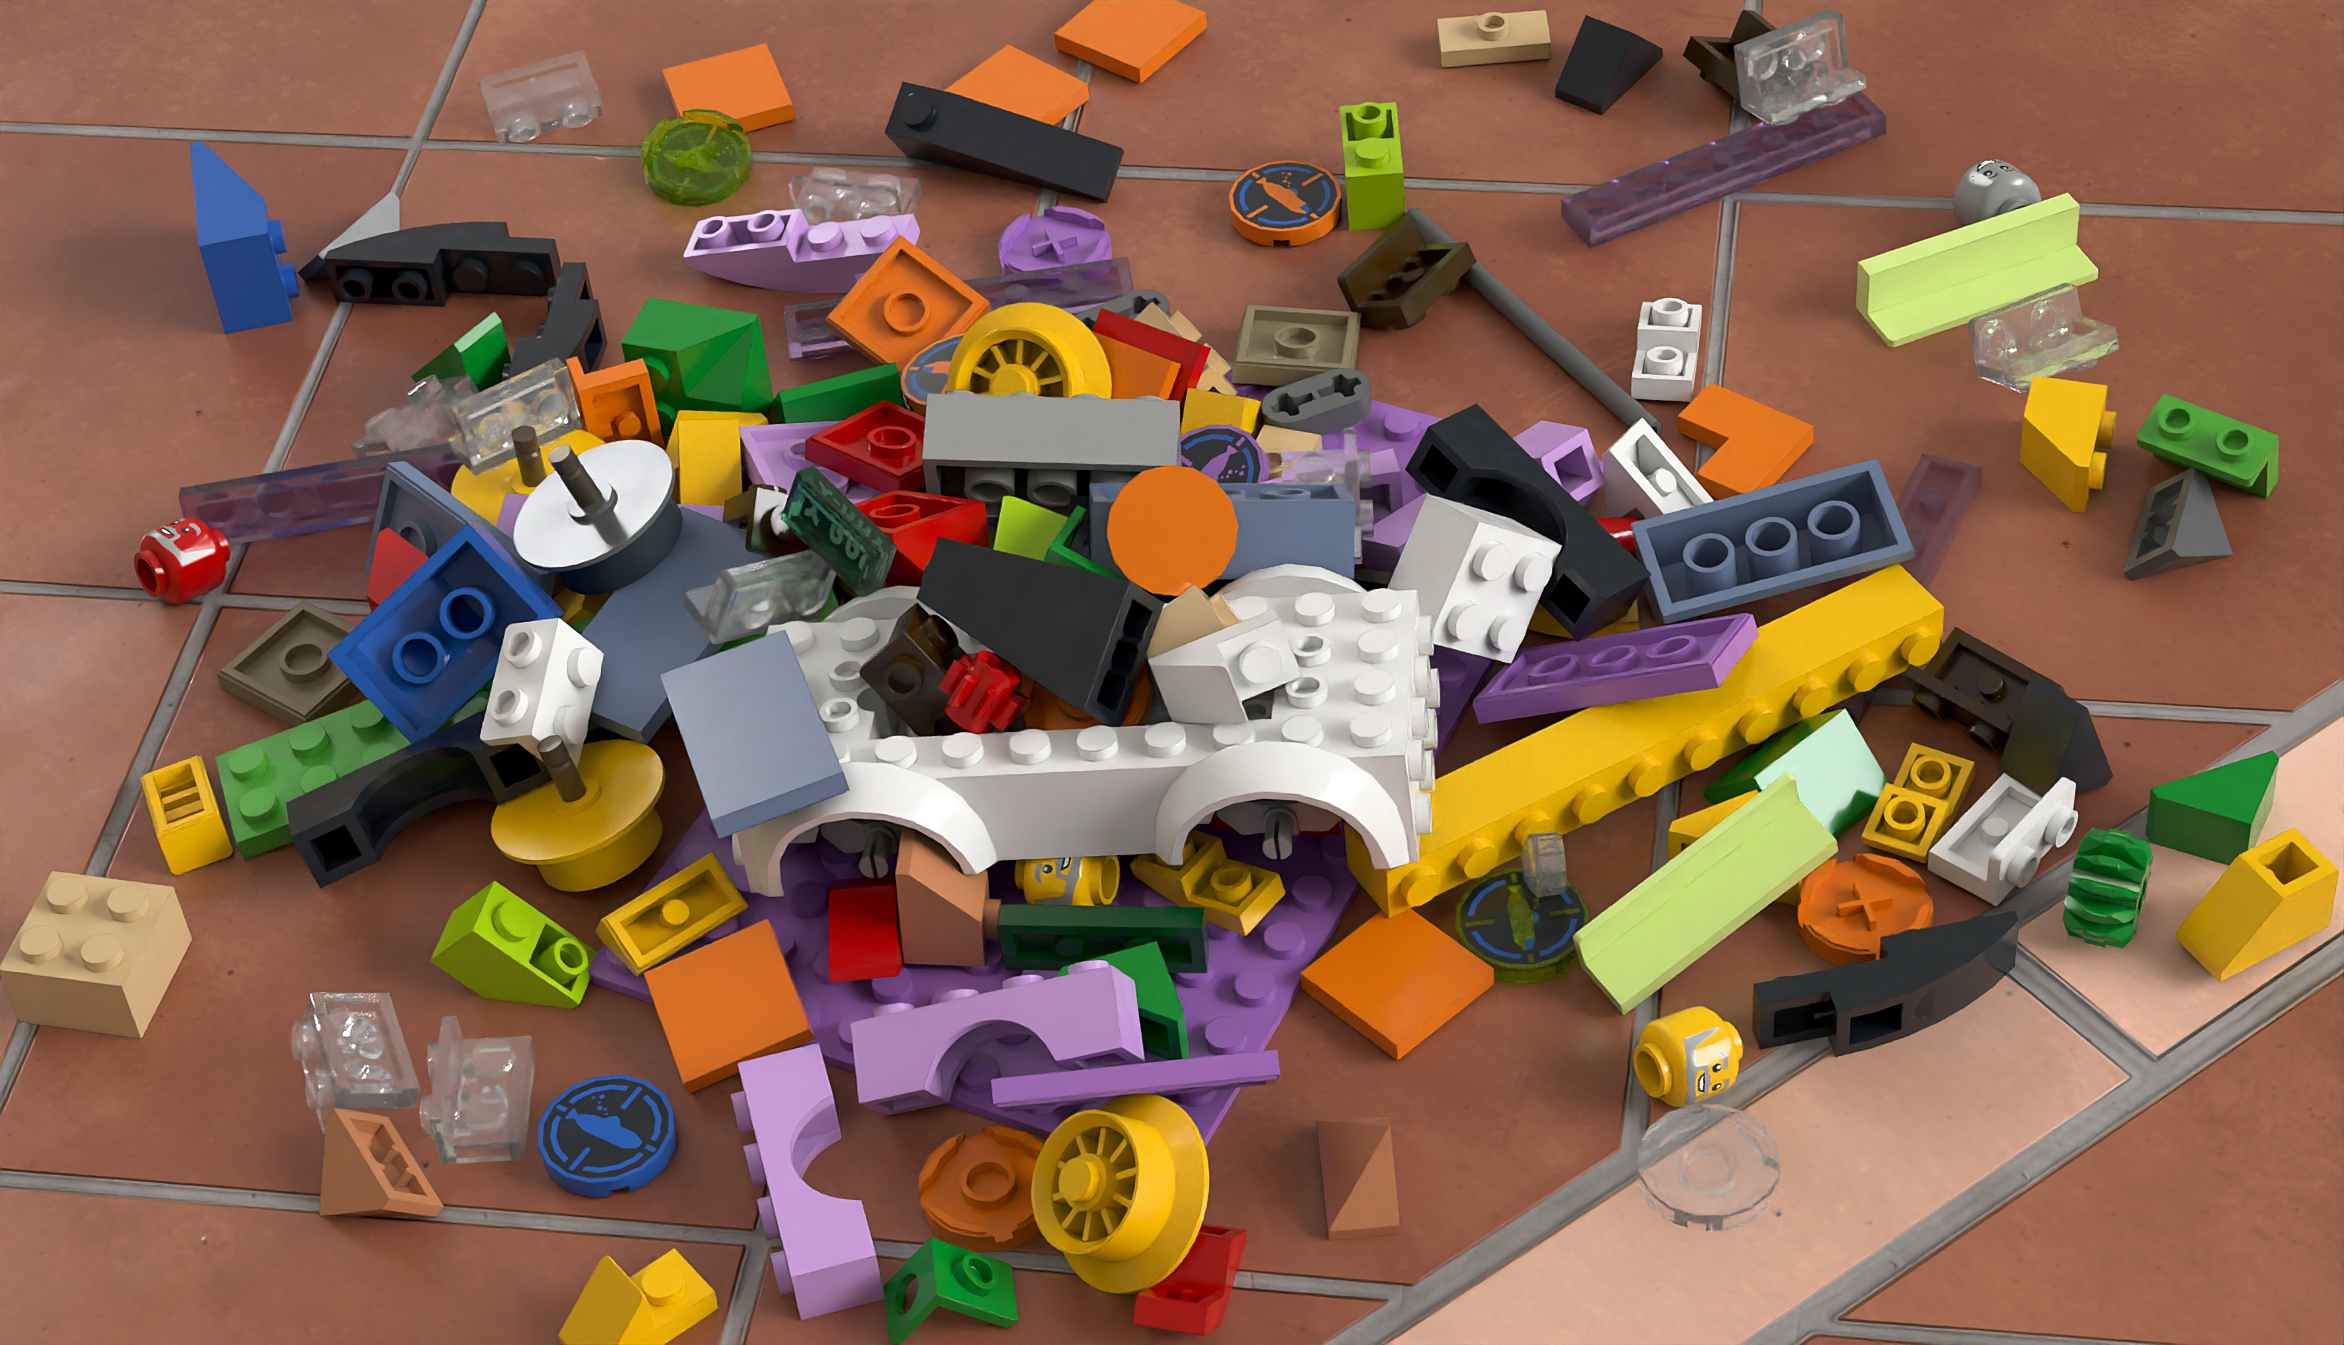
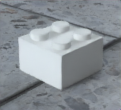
M1427 494L1387 589L1394 591L1417 590L1420 616L1431 615L1434 644L1511 664L1519 645L1525 637L1527 626L1542 591L1551 577L1552 568L1562 546L1510 518Z

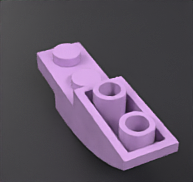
M801 209L784 211L765 210L751 215L726 218L715 216L698 221L683 259L686 265L691 268L744 285L780 291L824 294L848 293L899 234L913 245H916L921 231L913 214L890 217L879 215L864 220L839 223L828 221L809 226Z

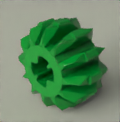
M2092 828L2083 837L2079 844L2076 859H2074L2071 877L2068 881V891L2064 901L2065 910L2062 919L2069 936L2084 939V943L2104 948L2106 945L2124 948L2133 939V935L2137 931L2139 919L2142 916V909L2151 876L2150 869L2153 856L2147 840L2131 837L2132 833L2115 829L2104 831Z

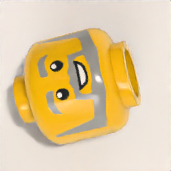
M1116 855L1021 859L1016 861V886L1018 889L1024 890L1028 905H1109L1114 900L1118 890L1120 867Z
M1704 1006L1689 1007L1647 1024L1641 1032L1639 1045L1634 1049V1069L1641 1086L1650 1096L1659 1098L1672 1107H1687L1730 1089L1737 1079L1738 1061L1742 1057L1743 1047L1740 1036L1731 1023L1723 1021L1717 1013Z

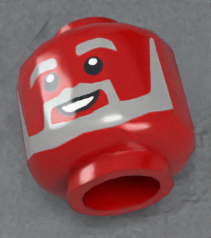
M186 516L146 533L141 539L139 552L134 556V568L140 584L151 597H160L165 602L178 605L221 586L226 575V562L230 560L231 553L228 542L219 529H211L201 519Z

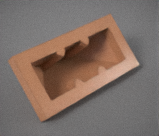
M333 1108L326 1118L319 1216L438 1217L444 1206L389 1117Z
M1387 1114L1317 1120L1329 1241L1400 1234L1391 1129Z

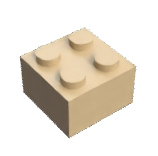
M52 871L0 965V976L19 1022L142 1039L192 941V937L176 892L172 886Z

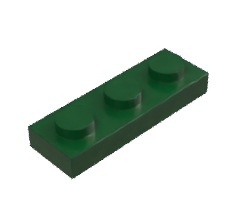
M1001 904L998 929L1005 970L1060 971L1064 966L1155 941L1158 943L1169 973H1207L1209 945L1205 907Z

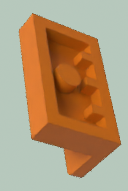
M577 356L565 360L570 381L561 383L560 387L569 417L579 416L581 428H577L578 430L588 432L606 444L622 440H642L653 443L666 451L649 372L643 358L584 374Z

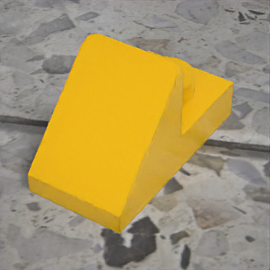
M675 1248L630 1278L609 1255H606L599 1261L558 1336L562 1345H665L719 1309L715 1291Z

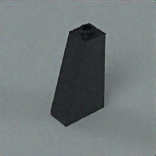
M938 537L931 559L924 568L922 583L916 597L917 600L1058 697L1108 727L1121 726L1164 606L1162 601L1131 581L943 537Z

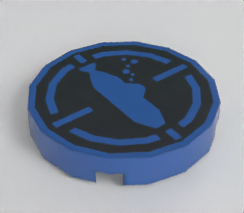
M627 1075L598 1076L571 1086L550 1103L539 1122L537 1145L550 1178L565 1190L591 1198L611 1197L610 1190H617L628 1186L629 1192L646 1186L666 1169L677 1149L676 1118L665 1093L647 1080Z

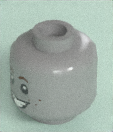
M1991 159L1981 161L1970 167L1960 178L1954 191L1953 206L1957 218L1965 226L2041 202L2042 198L2037 184L2028 175L2010 163Z

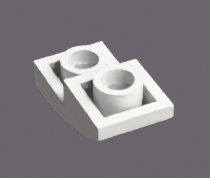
M1664 298L1655 302L1642 303L1637 330V353L1631 383V397L1633 399L1692 401L1700 339L1702 305L1687 304L1685 301L1676 298Z

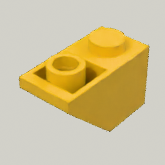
M2033 376L2023 416L2020 462L2072 512L2085 513L2090 489L2102 490L2107 453L2099 452V448L2111 449L2116 412L2105 411L2108 386Z
M2293 827L2238 855L2179 926L2176 932V939L2219 982H2222L2330 926L2339 869Z

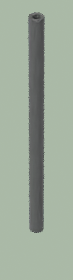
M1411 208L1404 214L1403 217L1414 218L1426 244L1457 243L1419 208ZM1479 261L1461 276L1629 428L1639 419L1643 418L1658 436L1660 435L1662 424Z

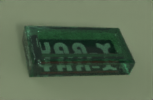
M814 465L796 472L781 520L860 597H866L882 589L898 546Z

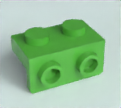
M2164 393L2136 435L2137 446L2153 452L2154 457L2186 469L2193 467L2203 471L2210 478L2266 499L2278 482L2279 435Z

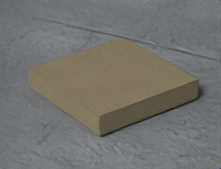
M1244 306L1233 360L1232 383L1286 386L1333 369H1355L1361 328V314L1358 312L1274 306Z
M302 600L217 673L221 688L292 727H297L303 723L337 712L361 691L327 654L356 626Z

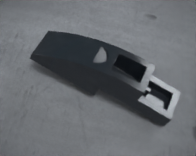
M461 222L414 227L376 235L327 251L324 258L336 302L445 307L450 292L547 297L549 287L557 286L562 268L555 239L510 237L506 222Z
M563 262L557 286H550L548 290V317L546 323L539 324L536 338H519L512 362H505L502 374L503 394L500 401L493 402L491 409V427L494 436L512 433L515 428L523 425L532 427L559 426L568 416L560 384L570 381L566 359L577 356L584 374L598 370L608 343L598 300L593 298L586 262Z
M2015 911L1991 916H1976L1965 921L1924 929H1909L1898 934L1880 937L1878 960L1863 963L1853 962L1837 968L1796 976H1781L1771 981L1753 984L1752 1030L1759 1049L1828 1037L1835 1057L1899 1040L1941 1022L1985 994L2015 967L2019 920Z

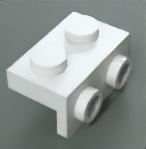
M560 618L510 624L505 631L480 734L481 740L489 746L519 743L543 761L537 750V745L548 736L559 735L569 752V756L578 769L583 743L588 731V721L596 686L601 675L604 653Z
M2004 773L1929 851L1928 870L1997 906L2015 886L2022 888L2031 880L2038 868L2040 859L2053 845L2061 847L2070 838L2078 820V812L2073 810L2076 783L2062 777L2042 797Z

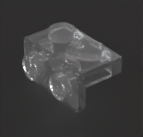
M1832 9L1822 11L1734 46L1741 106L1769 124L1784 125L1794 122L1799 118V114L1820 106H1832L1842 103L1847 99V95L1866 88L1865 75L1848 66L1843 15Z
M583 50L478 78L479 88L497 144L508 141L516 143L526 142L536 138L542 132L560 127L578 128L588 124L593 118L603 116L600 90L597 82L593 81Z
M2067 282L1975 317L1968 323L1978 377L2009 387L2011 391L2018 393L2030 391L2033 376L2049 378L2064 371H2084L2098 364L2097 358L2120 350L2116 327L2083 317L2077 287Z
M556 357L449 406L456 435L448 439L450 451L474 476H477L486 471L496 470L504 466L508 461L516 458L511 434L519 426L528 425L536 430L539 447L550 445L561 436L581 428L582 423L568 368Z
M431 375L418 381L406 391L405 394L409 400L396 410L394 408L386 409L371 418L364 425L367 433L350 447L363 466L406 461L431 480L492 430L491 409L469 375L438 379L436 375Z
M824 546L720 571L716 584L687 591L683 605L714 645L767 632L769 625H781L791 621L807 622L819 619L828 599L840 562L830 549Z

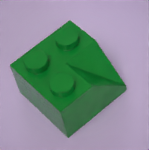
M650 297L647 299L622 340L621 345L625 363L641 358L644 360L649 372L662 436H671L679 410L762 413L766 418L769 416L773 409L772 401L774 400L758 314Z

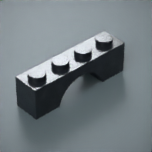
M1477 403L1428 426L1405 471L1430 495L1510 518L1561 545V550L1552 568L1551 577L1545 585L1538 602L1578 642L1626 616L1651 576V573Z
M485 709L286 802L291 838L318 886L323 888L380 861L392 840L406 827L426 814L443 806L469 799H487L500 805L551 781L552 778L547 770V766L519 743L489 746L481 740L480 734L486 713Z

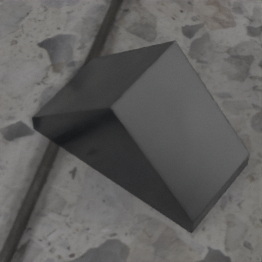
M1585 15L1556 85L1555 97L1603 115L1663 58V48L1630 31Z
M2034 677L2025 689L1998 769L2042 797L2062 777L2076 783L2075 794L2105 786L2111 780L2113 774L2087 707L2039 678Z

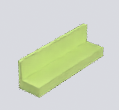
M2065 193L1859 261L1856 308L1887 346L1897 347L2094 281L2098 278V268L2076 245L2080 205L2069 193Z
M1786 772L1577 931L1573 936V941L1581 967L1618 1010L1625 1015L1837 853V840L1799 800L1796 779L1789 772Z

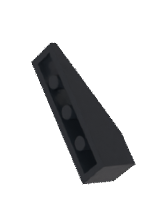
M902 82L885 130V134L909 158L1104 203L1108 201L1124 154V150L1121 147L955 93Z

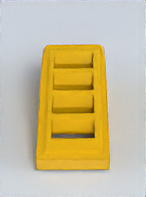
M194 756L140 777L157 839L173 874L181 875L231 856L233 853L231 841L201 756Z

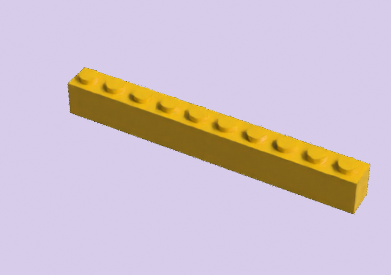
M1899 563L1886 567L1757 628L1758 637L1718 688L1589 707L1436 779L1434 791H1423V793H1430L1432 834H1420L1419 862L1408 863L1390 869H1374L1370 852L1362 835L1349 823L1345 822L1347 868L1389 918L1414 906L1423 905L1449 889L1470 879L1482 877L1491 869L1524 853L1538 850L1549 841L1585 824L1594 823L1604 815L1641 797L1650 796L1674 781L1695 771L1707 769L1716 761L1751 744L1761 743L1772 734L1805 718L1817 716L1826 708L1860 692L1869 691L1879 683L1906 671L1910 664L1921 666L1927 663L1942 646L1944 606Z

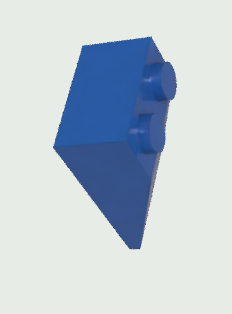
M202 141L190 143L198 244L225 334L293 321L291 298L300 296V290L294 264H283L280 254L288 252L281 219L270 220L264 198Z
M477 520L467 522L339 642L327 656L397 730L413 744L434 734L494 680L505 631L510 624L561 618L565 612Z

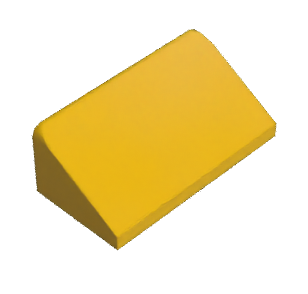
M711 852L602 918L596 933L602 942L638 977L742 913L749 906Z

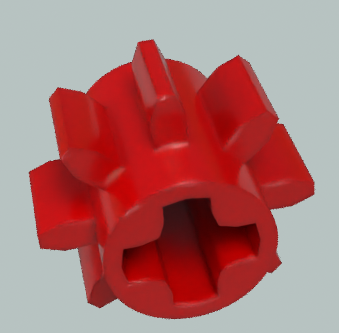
M985 650L979 651L974 660L967 655H963L960 661L954 660L938 686L942 691L952 695L944 708L949 718L962 728L978 735L988 734L992 726L1000 731H1004L1007 724L1013 725L1028 700V697L1015 690L1022 679L1021 672L999 655Z

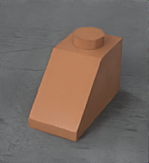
M902 825L895 877L904 963L984 967L988 939H1000L998 921L1001 899H990L988 871L983 870L978 874L964 875L960 864L941 843L917 829Z

